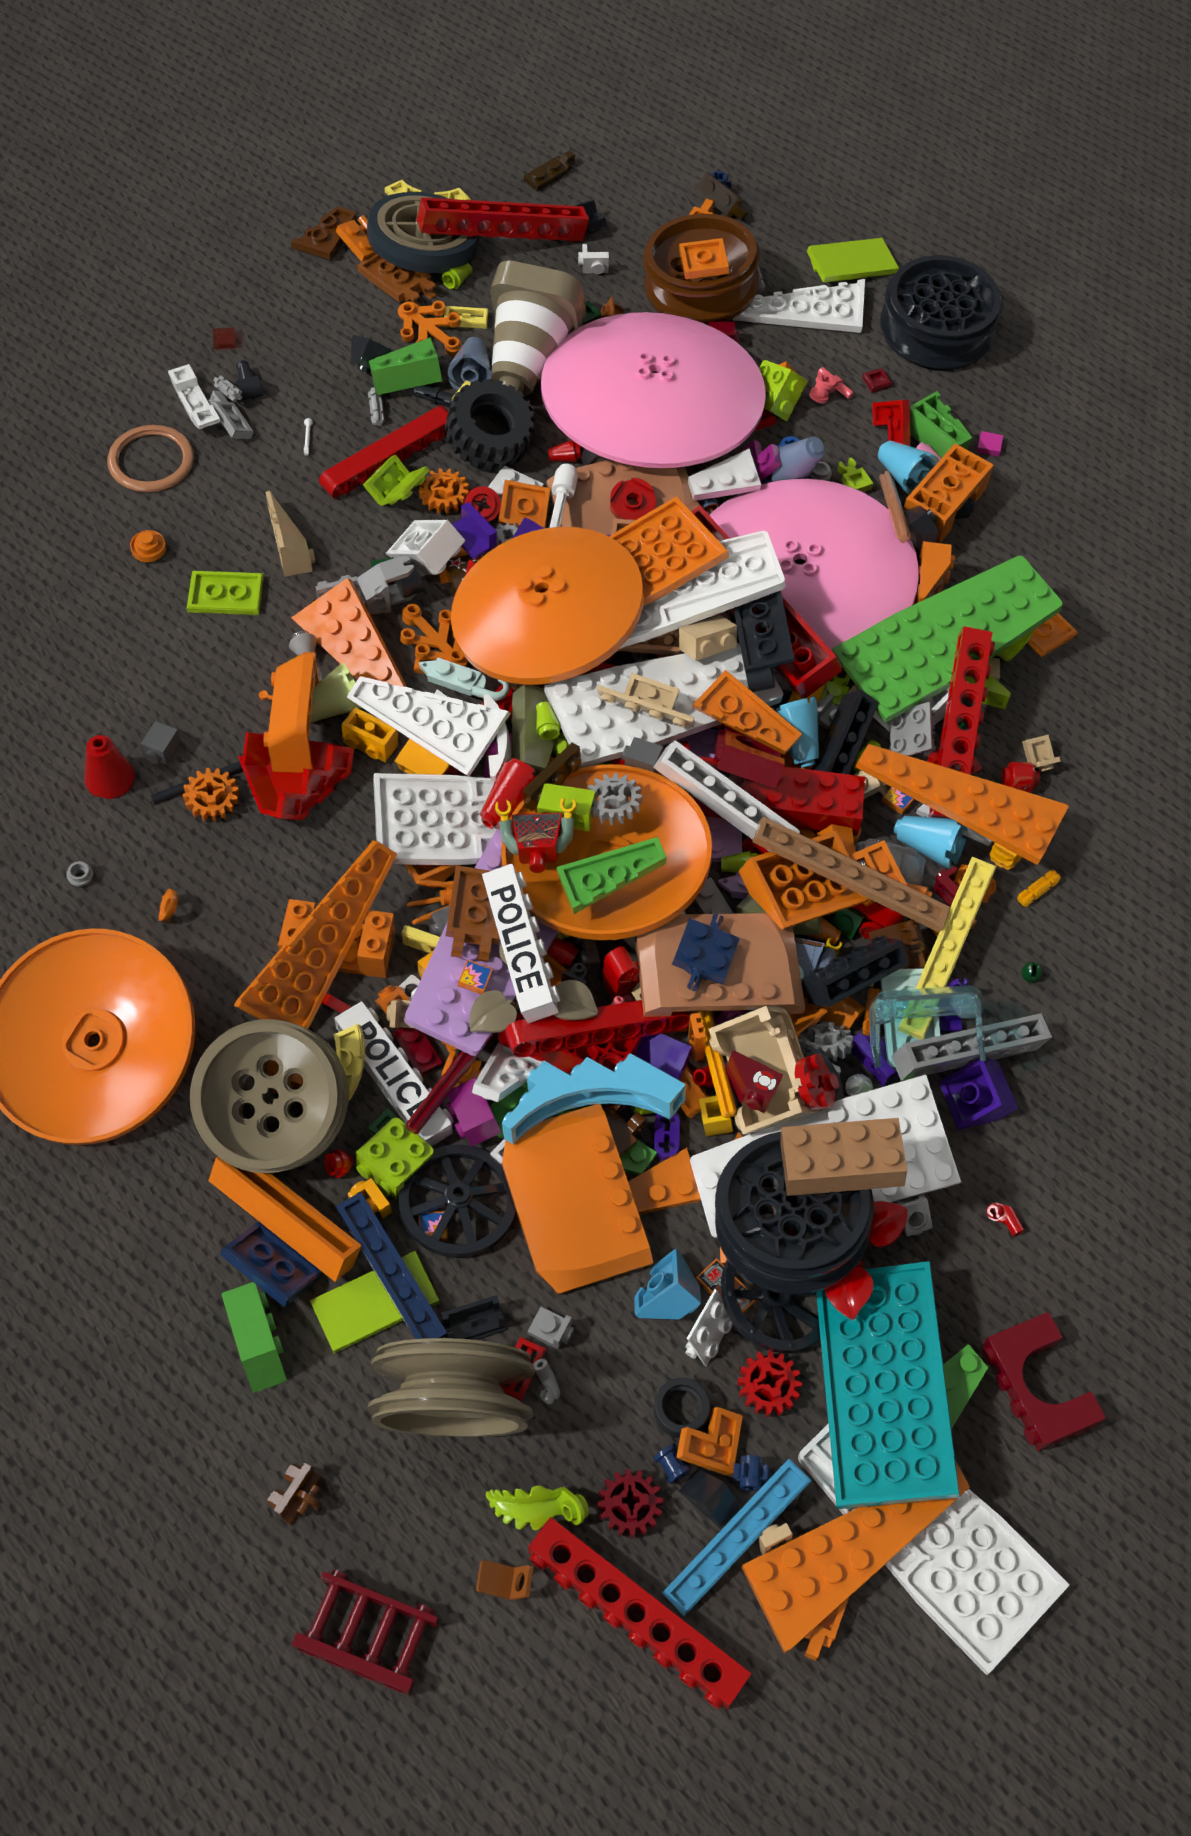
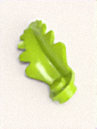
M537 1485L532 1487L530 1493L523 1489H515V1495L508 1490L501 1492L499 1489L495 1491L490 1489V1491L486 1492V1498L490 1502V1507H495V1515L500 1517L503 1514V1522L505 1524H509L514 1518L515 1527L519 1530L523 1529L527 1523L531 1524L533 1530H539L550 1517L554 1518L558 1515H563L567 1521L574 1525H579L589 1515L588 1504L584 1497L580 1494L574 1495L565 1487L549 1489Z

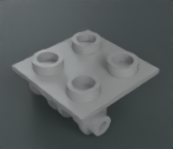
M931 702L914 706L890 721L891 751L907 756L923 752L924 756H929L930 753L936 750L934 739L932 738L935 737V732L932 731L935 729V725H933L934 711L932 710Z

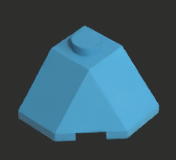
M674 1249L653 1266L649 1273L653 1277L648 1282L647 1290L640 1287L634 1297L635 1315L638 1318L681 1319L686 1314L694 1312L701 1304L700 1285L677 1249Z

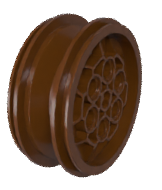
M692 214L671 220L652 234L643 252V266L646 272L644 280L646 296L658 313L685 317L706 325L709 322H725L735 318L750 306L759 289L760 275L758 265L760 250L758 243L746 226L726 216ZM723 238L729 274L685 279L679 244Z

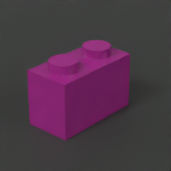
M476 1078L453 1088L448 1094L450 1102L446 1104L452 1118L457 1117L459 1120L455 1127L461 1139L466 1137L471 1147L502 1133L487 1099L472 1093Z

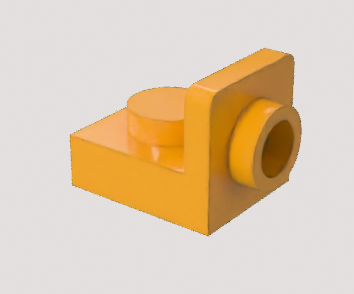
M372 1178L366 1182H358L348 1193V1197L351 1198L361 1192L374 1214L378 1212L382 1219L392 1213L389 1202Z

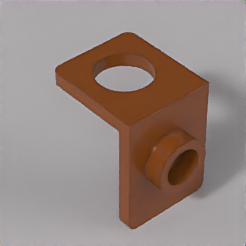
M482 1560L479 1567L476 1591L507 1600L528 1598L530 1595L533 1566L525 1565L514 1568ZM524 1574V1585L522 1589L519 1590L520 1579Z

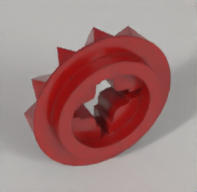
M480 486L472 489L467 494L464 504L470 502L487 522L494 520L498 513H500L501 501L493 489ZM486 499V504L491 509L484 508L479 512L480 508L476 503H482Z

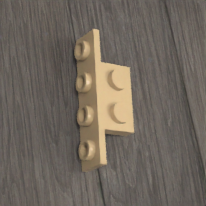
M631 673L624 693L600 685L597 686L598 695L605 702L615 704L618 701L624 703V707L635 712H639V709L649 712L648 715L655 719L662 720L665 717L673 720L672 723L676 726L686 728L689 725L694 727V717L673 710L680 692L679 688Z

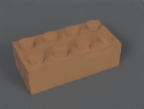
M899 1118L781 1127L780 1144L787 1196L905 1186L907 1165Z

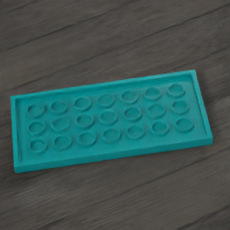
M930 1262L865 1269L873 1280V1292L854 1320L841 1314L831 1304L825 1290L816 1292L836 1507L838 1509L960 1497Z

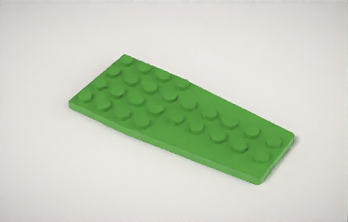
M1017 556L889 616L834 647L832 652L837 656L839 664L857 687L879 702L876 711L884 722L887 723L950 687L957 638L963 626L993 632L992 641H995V648L992 656H989L990 660L1059 613L1062 609V601L1023 556ZM969 653L973 660H979L976 654Z

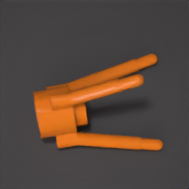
M419 879L417 880L418 885L444 887V890H440V897L406 904L407 907H415L441 902L442 905L450 906L453 881L443 882ZM440 908L438 910H435L431 913H428L413 920L412 924L416 925L418 923L431 919L432 913L439 911L443 908Z

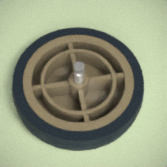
M402 192L380 199L371 208L367 221L369 244L380 257L391 264L416 272L441 273L450 271V268L464 266L475 257L479 236L429 235L420 231L417 215L421 197L449 198L425 192Z

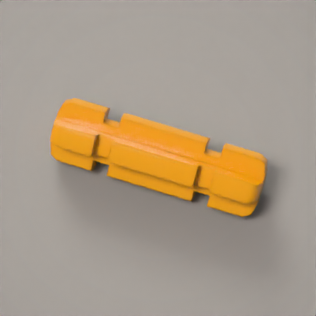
M1050 870L1045 874V877L1043 876L1031 884L1028 890L1025 889L1019 893L1017 897L1018 902L1024 907L1029 906L1033 903L1032 900L1038 899L1050 890V887L1058 884L1061 878L1055 870Z

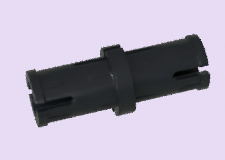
M426 385L414 387L413 391L414 397L431 401V404L434 405L441 404L447 407L451 406L452 397L454 396V394L442 391L440 387L432 388Z

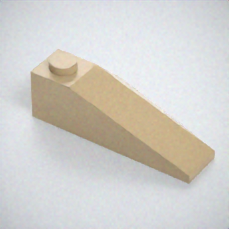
M270 491L265 492L284 576L312 572L311 563H315L313 549H308L306 539Z

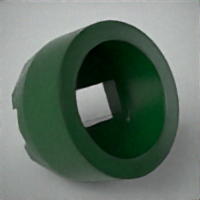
M1028 962L1021 971L1022 978L1032 984L1039 982L1043 976V968L1037 962ZM1032 968H1035V976H1031Z

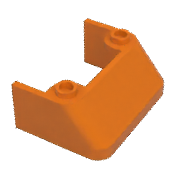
M304 652L278 666L276 672L271 673V686L274 687L269 731L264 732V747L269 749L273 772L303 773V768L313 769L309 745V730L314 687L319 683L315 652Z

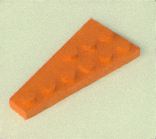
M346 578L291 617L307 633L315 635L317 643L340 664L344 662L349 672L357 680L361 676L400 687H407L351 579Z

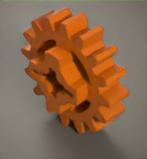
M440 468L438 473L430 471V477L426 476V480L419 485V497L422 499V504H428V510L430 511L436 508L437 513L445 510L449 514L452 508L458 511V505H464L465 498L469 493V484L466 483L465 476L460 477L458 471L452 474L451 469L443 472Z
M206 768L205 774L198 770L196 771L197 778H188L190 785H184L185 793L183 794V799L186 802L187 810H192L194 817L201 814L202 820L206 821L208 816H210L213 822H215L218 815L225 819L226 811L234 812L232 804L236 805L239 803L237 797L239 790L236 787V780L230 779L228 772L221 775L219 768L214 773H211L210 769Z

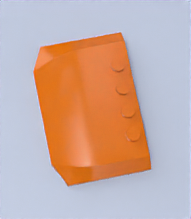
M595 1104L543 1120L529 1129L514 1144L505 1141L502 1167L535 1271L558 1295L653 1264L650 1246L601 1104Z

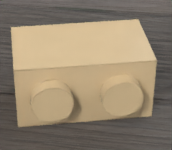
M722 615L679 627V650L695 661L737 648V625Z

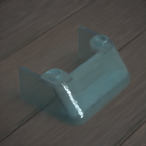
M965 985L893 990L879 993L870 1006V1047L875 1067H881L880 1024L890 1023L894 1019L958 1015L961 1018H976L980 1061H986L981 991L975 986Z

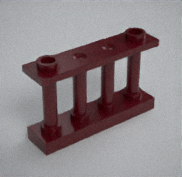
M332 1570L331 1574L323 1571L320 1576L323 1583L328 1584L329 1587L310 1631L307 1630L305 1635L296 1632L291 1644L293 1648L410 1696L415 1683L413 1679L409 1678L411 1673L408 1670L426 1625L435 1628L438 1626L439 1620L438 1617L434 1616L435 1611L421 1604H418L417 1608L411 1607L349 1582V1576L337 1570ZM340 1590H343L358 1597L339 1643L335 1642L334 1647L322 1642L324 1637L321 1635ZM370 1601L385 1607L386 1610L368 1654H364L363 1658H359L351 1654L353 1649L350 1647ZM400 1613L415 1619L397 1666H393L392 1670L380 1666L382 1661L379 1658L396 1616Z

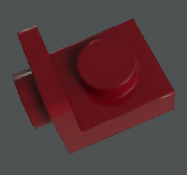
M956 866L949 870L943 869L935 877L936 882L933 887L936 894L949 907H951L960 886L958 883L953 882L959 870Z

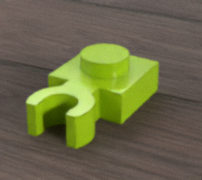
M849 458L848 466L843 465L842 461L838 463V472L842 474L841 481L845 486L852 487L861 492L872 490L873 482L863 467L855 468L856 462L853 458Z
M846 674L845 678H839L836 675L831 679L832 682L828 681L821 699L825 700L829 694H832L834 696L832 704L838 707L843 695L849 691V687L846 686L850 680L848 674Z

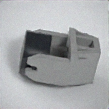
M400 556L379 563L356 578L358 592L369 614L391 612L392 605L411 600L416 594L423 592V584L418 568L410 557ZM393 581L396 582V584H393V585H390V586L387 585V583H390V582H393Z

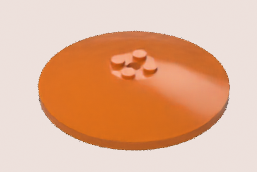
M552 527L531 531L497 546L483 556L469 570L459 585L453 600L451 610L453 634L465 658L474 667L490 677L524 685L563 681L598 666L611 657L627 641L634 631L643 610V580L639 567L629 551L619 542L605 534L578 527ZM541 589H548L544 593L538 592Z
M594 765L578 768L577 771L572 772L561 786L588 790V785L595 786V778L602 781L604 780V774H607L609 778H613L614 773L618 774V778L627 775L628 782L633 779L636 780V786H640L642 795L640 812H633L632 820L625 817L624 824H621L619 820H615V823L610 825V821L607 819L605 822L600 823V817L598 816L592 818L590 831L574 829L573 840L564 852L559 853L558 860L555 863H545V870L541 873H534L530 871L529 864L520 863L519 856L512 854L502 841V866L513 864L517 873L522 871L527 887L523 888L524 894H529L533 909L529 910L532 917L535 916L538 922L555 931L591 940H617L638 936L655 930L679 916L689 907L703 888L709 874L712 858L711 834L705 815L695 800L683 788L662 775L626 765ZM522 800L512 815L536 814L538 811L537 808L533 811L525 808L524 801ZM658 837L666 854L667 864L573 914L557 874V867Z
M83 929L63 933L38 944L26 952L0 979V1110L13 1123L25 1131L42 1139L66 1145H88L110 1141L137 1129L150 1120L163 1108L179 1087L187 1071L194 1048L195 1016L193 1004L185 982L177 969L164 955L147 942L133 935L109 929ZM93 1034H99L100 1041L98 1045L89 1047V1038Z

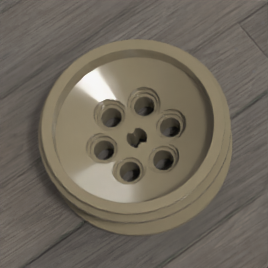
M274 1019L246 1022L220 1035L200 1058L195 1068L190 1088L192 1117L205 1144L213 1153L228 1164L256 1173H274L295 1169L320 1156L339 1134L344 1124L349 1103L346 1073L332 1047L319 1035L303 1026ZM274 1060L278 1063L279 1070L276 1075L270 1076L267 1073L266 1067L270 1061ZM298 1073L303 1078V1085L296 1090L291 1086L290 1080L293 1075ZM247 1075H251L255 1080L254 1087L249 1091L244 1089L242 1084L243 1079ZM274 1088L277 1090L279 1097L274 1099L273 1104H271L267 1100V1094L272 1093ZM295 1102H300L304 1109L303 1114L298 1118L294 1117L291 1113V1106ZM247 1103H251L255 1108V1114L250 1119L243 1115V1107ZM272 1116L279 1120V1128L275 1132H271L267 1128V1121Z
M427 1338L388 1343L376 1350V1357L371 1360V1368L378 1374L403 1380L404 1382L400 1385V1389L368 1403V1412L373 1415L372 1423L378 1427L415 1435L493 1437L519 1433L528 1428L527 1421L533 1417V1409L503 1393V1388L500 1385L531 1378L535 1373V1367L530 1363L531 1357L527 1352L516 1347L494 1342L469 1339Z

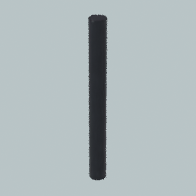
M240 761L220 768L221 775L228 772L230 776L243 771ZM189 781L150 795L154 805L185 793L184 785H190Z

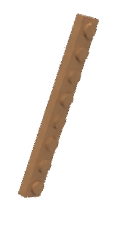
M766 817L760 820L752 841L753 843L937 932L944 928L949 906Z

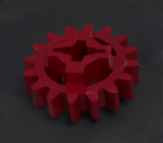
M626 1469L624 1477L615 1472L614 1482L609 1479L605 1480L604 1485L608 1490L600 1489L598 1496L605 1500L597 1503V1509L605 1510L600 1515L601 1521L609 1519L610 1522L607 1528L609 1531L615 1527L619 1528V1537H622L624 1531H629L630 1538L632 1539L636 1530H639L644 1536L647 1532L646 1525L652 1528L656 1526V1521L653 1517H661L662 1511L656 1508V1506L663 1504V1498L655 1496L660 1492V1487L650 1486L653 1479L651 1476L643 1480L641 1470L637 1472L636 1476H632L630 1469ZM623 1485V1491L611 1498L613 1492ZM635 1485L641 1487L647 1494H642L635 1488ZM629 1491L630 1497H632V1501L635 1503L632 1515H630L628 1504H623L626 1503ZM650 1509L646 1517L637 1522L639 1513ZM613 1513H620L625 1518V1522L619 1520Z

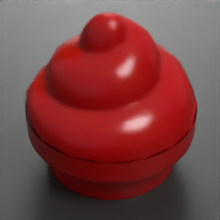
M342 1149L333 1150L325 1157L326 1172L336 1178L344 1177L354 1166L353 1158Z

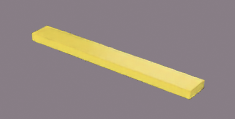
M974 857L971 858L949 909L944 928L937 937L898 1031L919 1040L924 1039L996 866Z

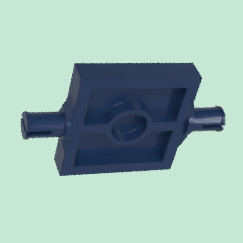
M714 914L710 925L691 918L688 920L672 965L684 969L691 975L687 984L689 990H691L695 982L692 991H697L701 979L711 980L721 985L725 981L740 938L720 930L724 920L722 915H720L716 922L719 914Z

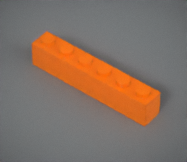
M219 1157L215 1158L208 1181L334 1282L354 1267L362 1245L271 1173H256L242 1170L228 1164Z

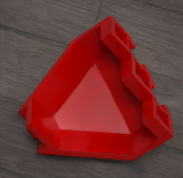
M246 732L243 756H238L260 813L280 819L303 820L309 814L308 811L316 803H321L334 790L333 787L341 779L344 780L351 774L354 748L309 740L313 769L303 768V773L273 772L269 749L264 747V733Z

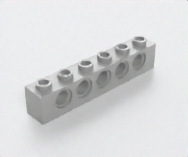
M1042 1013L904 1043L891 1057L900 1080L904 1081L923 1075L965 1067L980 1057L996 1060L1035 1051L1050 1040L1052 1036Z

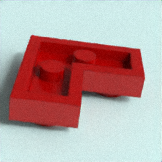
M909 400L872 403L873 426L888 425V441L910 446Z

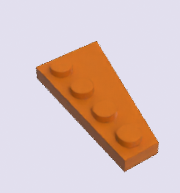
M727 670L712 683L692 706L693 709L784 755L802 736L801 732Z

